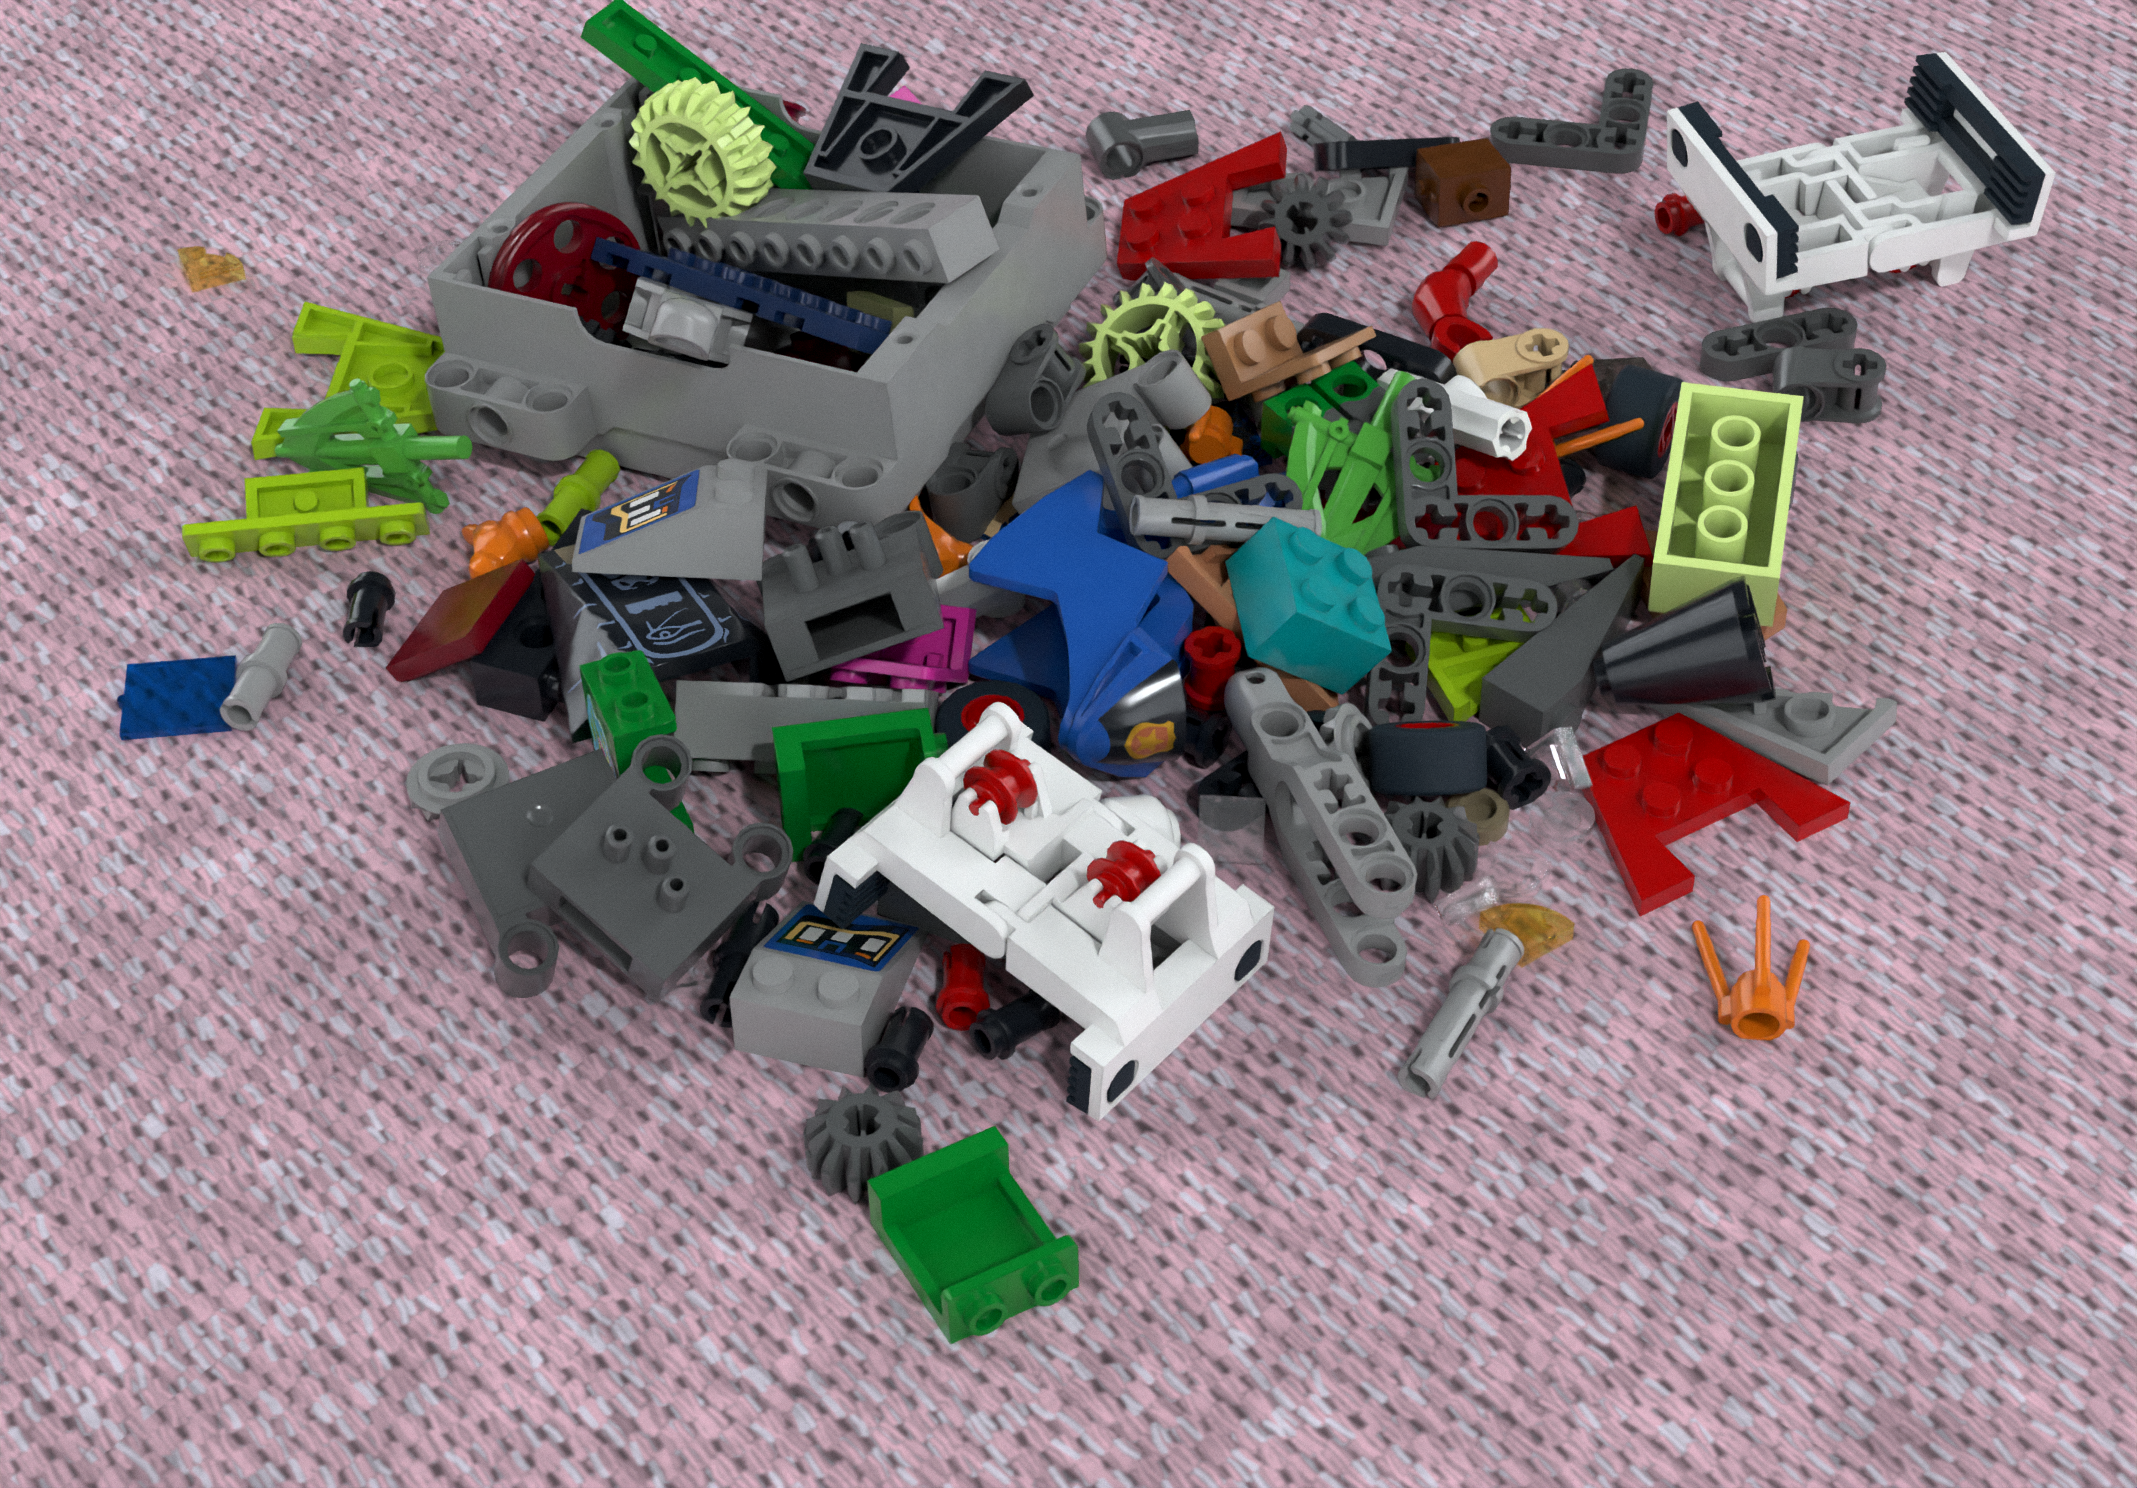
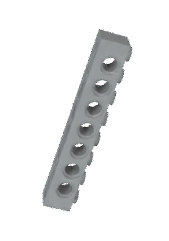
M771 188L766 197L745 212L728 217L707 218V228L704 227L697 217L695 218L694 225L690 227L684 213L671 216L670 208L656 216L664 233L663 242L668 253L670 247L701 256L707 260L725 263L748 271L950 283L1000 250L979 195Z

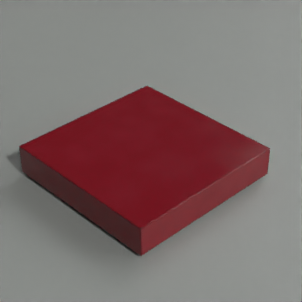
M522 558L443 590L386 666V669L398 682H408L481 654L531 585L536 574Z

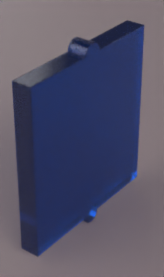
M236 655L127 664L124 694L117 698L118 706L122 709L119 732L121 740L232 731V727L221 717L220 707L230 695L236 683Z

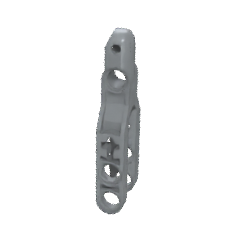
M641 276L637 279L622 331L648 340V343L704 361L709 359L725 364L730 363L729 346L731 344L744 346L753 313L746 311V309L741 308L739 310L727 305L722 306L670 290L668 284Z
M1264 667L1237 672L1228 679L1224 690L1225 709L1231 724L1248 752V771L1269 808L1283 861L1346 973L1353 981L1363 986L1373 988L1389 986L1402 977L1405 969L1407 948L1405 941L1394 924V920L1413 902L1417 881L1415 866L1348 753L1326 746L1309 715L1301 706L1294 703L1278 674ZM1257 677L1262 678L1264 682L1256 684ZM1343 798L1342 809L1337 811L1338 802L1336 799ZM1351 832L1365 833L1371 836L1375 842L1367 846L1352 845L1346 834ZM1327 868H1335L1334 880L1329 882L1330 872ZM1375 878H1388L1398 882L1402 888L1395 892H1381L1375 890L1370 881ZM1340 903H1355L1365 914L1358 917L1343 916L1337 913L1333 907ZM1377 948L1390 953L1393 959L1386 963L1377 964L1363 959L1359 953L1366 949Z

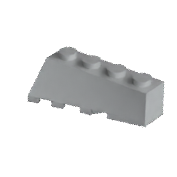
M676 680L675 717L677 730L674 732V737L683 742L690 751L692 771L729 772V759L754 760V773L776 774L772 727L928 708L933 733L935 734L936 716L938 714V692L926 689L902 688V690L850 686L835 688L816 685H766L762 683Z

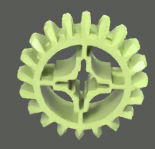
M694 77L683 82L677 80L674 83H668L644 101V105L639 108L640 112L637 113L636 118L631 123L635 132L628 142L638 151L632 163L643 168L645 172L641 183L652 185L657 192L655 201L665 200L670 205L671 216L684 213L690 227L694 225L696 217L707 228L706 219L709 217L715 219L720 216L728 217L745 212L766 197L773 186L770 177L776 166L767 157L774 146L763 141L760 137L765 125L754 124L748 116L751 106L740 108L735 103L734 91L720 94L715 81L702 84Z
M1165 282L1157 296H1155L1151 286L1142 283L1139 290V298L1133 300L1128 292L1120 290L1119 301L1122 303L1120 307L1113 310L1111 306L1101 304L1100 312L1104 316L1105 321L1102 324L1087 322L1086 330L1095 340L1078 344L1079 353L1084 359H1087L1083 363L1086 368V375L1083 381H1088V383L1083 388L1113 377L1119 353L1124 355L1130 363L1128 370L1145 364L1141 357L1150 360L1151 357L1167 350H1178L1181 353L1185 345L1182 338L1187 329L1195 334L1197 343L1196 358L1192 367L1193 371L1212 398H1224V390L1216 381L1219 378L1201 337L1225 326L1222 319L1214 318L1215 310L1208 301L1204 300L1197 304L1198 298L1192 290L1186 288L1177 296V291L1173 285ZM1153 325L1148 331L1135 334L1141 329ZM1164 426V428L1170 434L1171 429L1168 426Z

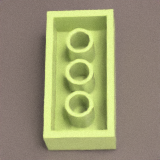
M1682 382L1653 559L1648 611L1665 613L1733 578L1745 576L1746 584H1749L1760 625L1773 627L1804 396Z

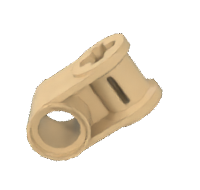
M1535 328L1517 335L1489 341H1476L1468 344L1457 353L1453 364L1457 375L1471 379L1480 387L1487 399L1521 409L1545 390V383H1550L1551 385L1562 375V362L1568 356L1569 344L1567 338L1554 329ZM1537 345L1538 351H1533L1534 346Z

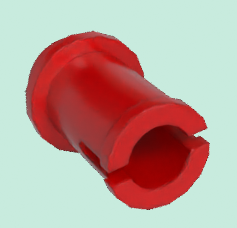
M1667 194L1662 199V202L1657 203L1655 207V221L1660 231L1664 234L1674 233L1676 236H1682L1687 233L1689 228L1705 223L1685 195Z
M962 943L951 946L952 954L948 951L943 953V989L937 995L936 1010L948 1027L958 1031H968L970 1025L976 1021L979 1011L990 1007V999L984 991L985 955L972 944Z

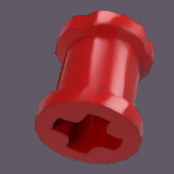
M1207 626L1201 630L1191 632L1185 639L1184 654L1191 662V672L1185 679L1184 694L1187 701L1193 706L1202 710L1217 711L1225 709L1224 690L1228 679L1235 674V664L1241 656V641L1229 629L1219 626Z

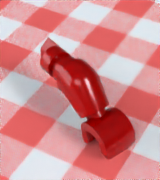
M1479 241L1470 242L1457 256L1445 265L1442 271L1432 272L1426 276L1413 296L1412 314L1430 340V348L1445 354L1452 363L1457 353L1468 344L1476 341L1493 340V336L1487 329L1468 319L1466 311L1469 306V298L1483 286L1485 280L1498 268V259L1491 247Z

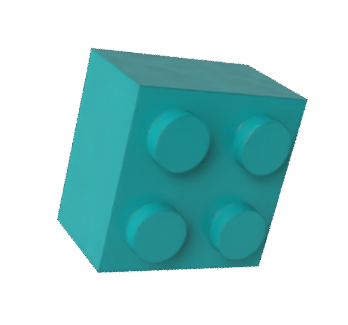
M1273 516L1225 561L1248 657L1343 695L1392 652L1385 627V615L1380 607L1372 579V567L1367 557L1356 549L1342 547L1317 536L1308 528L1296 527Z

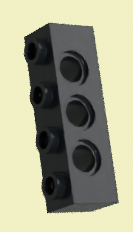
M581 509L551 551L576 544L581 517L594 511ZM538 567L531 585L481 654L473 656L470 665L477 705L545 722L557 703H564L558 660H556L551 622L548 620Z

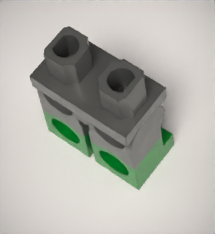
M1350 361L1323 376L1311 380V387L1304 383L1264 401L1260 447L1274 459L1283 455L1288 457L1296 425L1291 423V419L1287 418L1288 413L1286 411L1292 406L1297 405L1303 408L1306 400L1322 410L1321 417L1331 422L1338 421L1340 417L1349 420L1347 424L1349 431L1358 435L1364 422L1371 423L1386 390L1355 361ZM1344 384L1343 396L1337 394L1333 389L1338 385ZM1420 420V430L1413 439L1408 438V440L1411 441L1423 437V421ZM1418 453L1414 455L1416 463L1427 469L1435 463V458L1429 454ZM1341 470L1324 471L1318 489L1325 490L1324 498L1327 501ZM1374 486L1371 487L1361 506L1366 512L1377 508L1382 500Z

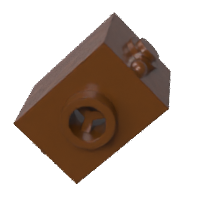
M1488 138L1420 148L1416 151L1414 197L1437 227L1508 216L1512 168Z

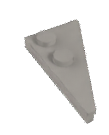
M1775 688L1776 700L1763 703L1648 705L1668 717L1679 712L1761 756L1827 786L1896 722L1897 702L1889 698L1877 697L1874 709L1835 706L1832 703L1833 693H1794L1787 689Z

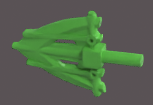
M1397 371L1394 374L1371 423L1364 422L1358 435L1349 431L1347 425L1349 420L1340 417L1338 421L1331 422L1321 417L1322 410L1307 400L1303 408L1298 405L1297 407L1292 406L1287 418L1292 420L1291 423L1296 426L1288 453L1286 476L1293 480L1302 492L1303 505L1301 510H1319L1322 520L1321 537L1342 547L1356 549L1363 555L1373 549L1390 544L1400 536L1398 531L1393 452L1390 451L1393 446L1391 406L1404 385L1412 380H1416L1409 373ZM1414 455L1410 457V470L1417 479L1424 482H1433L1439 479V465H1431L1427 469L1416 463ZM1341 470L1323 510L1318 485L1324 471ZM1374 486L1382 497L1377 510L1373 515L1364 520L1353 523L1371 487Z
M359 378L349 383V391L337 393L319 401L306 410L299 418L286 419L277 430L282 438L285 437L283 443H279L275 447L277 457L289 458L310 469L309 472L364 467L367 475L368 492L405 503H423L424 507L433 514L442 513L450 503L446 493L433 487L429 481L433 471L420 460L468 459L473 449L470 438L465 435L419 436L411 423L394 424L398 418L394 412L380 406V391L375 387H368L365 381ZM337 432H357V434L333 435V433Z

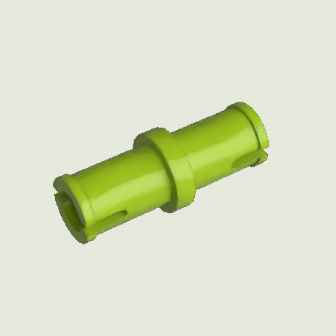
M601 449L590 451L574 474L563 477L554 488V498L543 512L537 515V519L547 535L549 545L554 546L581 509L597 511L601 504L600 496L617 479L620 472L618 461L609 452Z

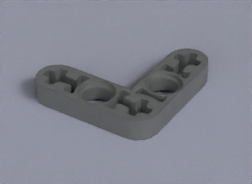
M1622 68L1611 72L1605 82L1599 125L1525 117H1505L1493 122L1490 127L1489 141L1507 163L1614 174L1633 172L1640 168L1643 161L1653 80L1647 73L1632 68ZM1624 92L1633 93V98L1622 96ZM1625 119L1630 120L1632 122H1619L1615 120ZM1615 142L1626 143L1625 149H1615ZM1559 144H1570V145H1573V146H1575V147H1561V146H1557V145H1559Z
M1416 379L1404 385L1391 406V429L1398 531L1405 547L1408 549L1416 546H1434L1554 555L1566 548L1578 532L1579 521L1574 508L1561 497L1551 495H1458L1452 409L1449 395L1440 384L1429 379ZM1416 397L1422 398L1423 406L1433 408L1434 411L1424 423L1425 437L1410 441L1408 438L1413 439L1420 430V419L1417 411L1408 410L1407 407L1412 404ZM1418 453H1425L1434 457L1440 467L1439 479L1433 482H1424L1417 479L1410 470V457ZM1486 511L1497 515L1503 523V537L1496 541H1488L1481 538L1474 529L1473 520L1475 514ZM1457 512L1461 513L1458 528L1440 529L1433 539H1428L1426 529L1416 528L1415 525L1425 513L1430 514L1431 522L1436 525H1451L1458 517ZM1544 513L1549 515L1550 523L1560 525L1561 527L1552 539L1547 538V532L1543 528H1526L1519 536L1520 541L1516 539L1519 525L1535 524ZM1458 532H1459V536H1460V540H1461V541H1459V540L1456 539Z
M1123 392L1109 393L1101 397L1089 416L1087 432L1127 545L1165 560L1179 546H1188L1192 555L1202 554L1210 545H1227L1234 548L1245 544L1244 542L1204 540L1202 545H1188L1185 543L1184 538L1171 537L1165 549H1161L1157 541L1147 542L1144 538L1146 535L1135 536L1131 534L1129 515L1131 503L1135 495H1142L1147 498L1187 500L1189 496L1177 498L1148 416L1140 401L1132 395ZM1110 412H1114L1118 420L1128 419L1130 422L1124 432V441L1128 451L1117 458L1113 455L1118 454L1123 443L1115 427L1105 428L1104 426ZM1129 466L1144 468L1153 478V490L1146 494L1130 492L1122 483V470ZM1278 473L1264 474L1193 494L1204 495L1207 498V502L1259 505L1266 493L1269 492L1273 501H1284L1286 504L1284 508L1301 510L1303 505L1302 492L1297 484L1288 476ZM1173 517V518H1172V519H1176V520H1183V519H1184V520L1200 521V520H1196V519H1192V518H1179V517ZM1237 522V523H1236V524H1240V525H1246V523H1244V522ZM1247 523L1248 525H1253V526H1264V525H1265V524H1257V523Z
M1396 564L1388 568L1381 576L1376 587L1378 601L1385 615V627L1389 640L1400 639L1409 643L1415 651L1416 660L1407 667H1397L1391 665L1384 658L1367 673L1364 716L1372 727L1390 723L1388 712L1380 709L1385 708L1390 698L1392 684H1404L1399 695V710L1409 714L1403 715L1400 722L1422 721L1425 711L1431 631L1526 643L1538 632L1547 629L1555 620L1558 610L1557 600L1551 589L1543 583L1532 579L1417 564ZM1398 584L1408 585L1409 595L1414 597L1409 607L1399 605L1398 595L1393 594ZM1433 587L1441 589L1435 603L1436 612L1429 611L1428 609L1432 598L1428 597ZM1465 589L1472 591L1481 601L1482 611L1473 617L1458 615L1449 604V595L1456 590ZM1495 595H1500L1502 599L1498 608L1503 609L1497 620L1491 619L1490 616L1496 602ZM1521 600L1531 601L1532 611L1538 613L1532 623L1523 621L1522 612L1516 610Z

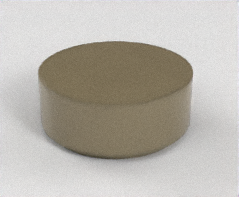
M1483 788L1480 791L1453 794L1446 800V808L1465 807L1468 821L1477 824V833L1480 837L1479 846L1495 843L1506 834L1510 808L1507 801L1502 799L1496 791Z

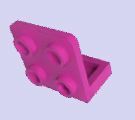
M941 605L944 622L943 629L832 666L830 680L887 686L888 675H891L890 688L926 689L938 693H946L947 682L967 683L969 675L968 661L971 659L977 609Z

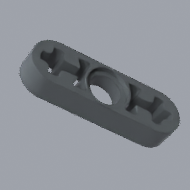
M1820 308L1714 331L1703 339L1700 368L1708 377L1726 382L1773 373L1775 358L1788 348H1775L1766 345L1767 343L1781 342L1789 345L1790 348L1802 346L1811 349H1853L1857 332V321L1850 313L1844 310Z

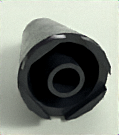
M1745 576L1733 578L1602 644L1603 657L1593 660L1601 695L1613 694L1618 706L1763 703L1776 700L1771 666L1765 667L1764 664L1767 662L1764 650L1766 645L1749 584H1746Z

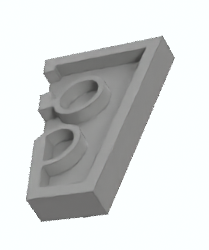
M1408 166L1389 167V176L1361 178L1360 169L1340 170V178L1327 180L1329 185L1326 196L1333 191L1341 190L1346 199L1336 210L1350 211L1353 215V221L1346 225L1336 226V228L1348 234L1350 237L1349 241L1388 246L1407 187ZM1304 172L1286 173V177L1283 179L1234 190L1231 225L1258 229L1259 222L1275 217L1264 211L1261 204L1263 200H1271L1277 204L1280 203L1282 198L1274 188L1277 183L1282 182L1292 193L1295 192L1294 181L1296 175L1303 174L1306 177L1309 191L1315 181ZM1305 210L1306 217L1299 213L1294 219L1293 223L1300 229L1301 235L1305 234V227L1312 231L1317 225V221L1311 215V210Z

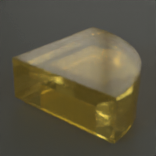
M202 246L177 249L181 267L192 292L246 279L243 264L236 256L226 252L225 257L208 254L205 247Z
M1510 903L1494 906L1480 912L1479 929L1484 934L1488 929H1492L1495 932L1497 928H1502L1516 935L1522 942L1524 955L1517 963L1521 968L1573 940L1575 923L1563 914L1547 907L1526 903Z

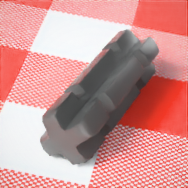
M1304 105L1299 111L1294 110L1290 116L1292 119L1290 130L1301 139H1308L1307 142L1312 147L1316 143L1360 141L1311 106Z

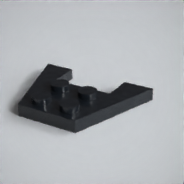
M861 43L803 174L815 190L916 193L1032 98L1034 94L1026 79L985 70L953 111L889 97L890 92L910 69L908 63L899 51Z

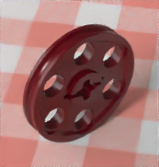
M580 202L552 204L525 218L509 234L494 260L489 276L488 288L577 308L578 316H582L585 322H589L590 319L600 322L601 328L605 330L611 328L617 332L616 337L619 340L627 339L630 333L624 332L622 329L637 279L641 276L615 266L600 265L598 261L592 260L590 257L596 237L603 239L614 237L617 243L640 250L641 248L631 230L610 213ZM570 220L573 226L572 238L565 247L557 249L554 243L556 229L562 222ZM530 259L533 265L532 276L524 286L516 288L513 280L514 271L519 263ZM565 283L573 285L570 295L561 294ZM617 291L620 299L619 307L615 314L610 318L604 319L601 313L602 303L607 295Z

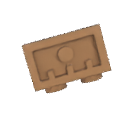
M1278 301L1202 336L1201 339L1228 401L1251 393L1254 402L1257 403L1286 390L1291 385L1299 383V385L1331 372L1333 368L1361 357L1362 354L1358 345L1376 337V333L1371 325L1303 353L1297 341L1294 324L1287 317L1281 301Z

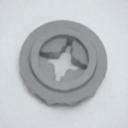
M1344 703L1326 709L1323 719L1324 724L1321 725L1319 731L1320 736L1328 748L1348 753L1374 797L1376 791L1371 788L1369 730L1372 728L1370 722L1351 703Z
M461 743L437 748L422 756L408 773L406 788L412 808L422 809L427 821L435 820L440 817V811L445 807L510 783L509 769L505 760L497 752L485 746ZM461 774H465L468 784H464L462 791L451 792L450 789L455 787L456 781H460Z

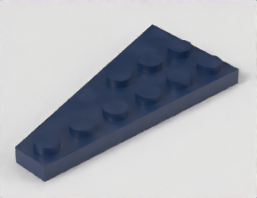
M596 237L590 257L592 260L625 269L627 272L668 284L671 287L732 308L746 309V311L757 314V316L784 324L802 330V332L869 354H873L890 335L893 323L892 321L864 313L861 310L836 303L827 298L807 293L804 290L779 283L776 280L751 273L750 271L725 263L707 260L701 256L670 247L666 258Z

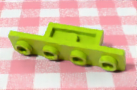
M364 467L244 478L246 519L182 525V539L190 556L215 563L229 561L236 556V553L260 551L261 554L266 556L281 557L294 553L296 547L320 545L325 550L343 551L353 548L356 545V541L380 539L382 543L388 545H405L413 542L416 536L430 535L429 520L423 503L416 502L369 507L367 475Z

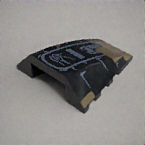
M576 544L538 554V566L548 620L551 622L554 652L559 665L564 705L567 708L572 744L591 738L579 665L601 660L612 653H628L635 650L643 651L659 683L730 662L743 683L776 685L786 682L766 629L713 579L572 572V559Z

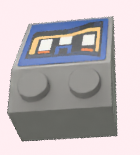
M743 459L722 460L717 465L702 466L582 516L572 559V572L762 581L768 468L755 467L754 463Z
M802 901L753 948L729 997L735 1050L865 1078L867 1073L865 1066L866 1056L872 1047L881 1042L928 936L927 929L910 923L862 913L842 930L820 911L814 903Z

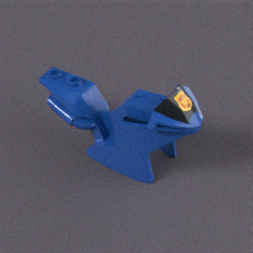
M1233 454L1180 471L1174 475V479L1171 482L1179 499L1261 475H1259L1258 463L1253 457ZM1088 470L1044 496L996 533L970 562L969 578L974 582L1050 600L1053 603L969 659L968 671L973 675L989 680L1018 683L1034 691L1037 695L1054 701L1061 719L1058 735L1059 746L1067 751L1076 763L1119 777H1147L1164 761L1178 760L1184 753L1187 723L1182 680L1190 671V661L1185 657L1184 645L1185 639L1192 632L1193 603L1186 590L1169 574L1167 561L1127 545L1115 510H1109L1103 506L1105 488L1103 476ZM1286 471L1281 472V473H1278V474H1282V475H1285V476H1286ZM1267 492L1259 505L1284 508L1285 503L1283 500L1273 501L1269 492ZM1200 520V521H1201V522H1215L1216 520ZM1146 535L1144 538L1147 542L1157 541L1161 549H1165L1171 537Z

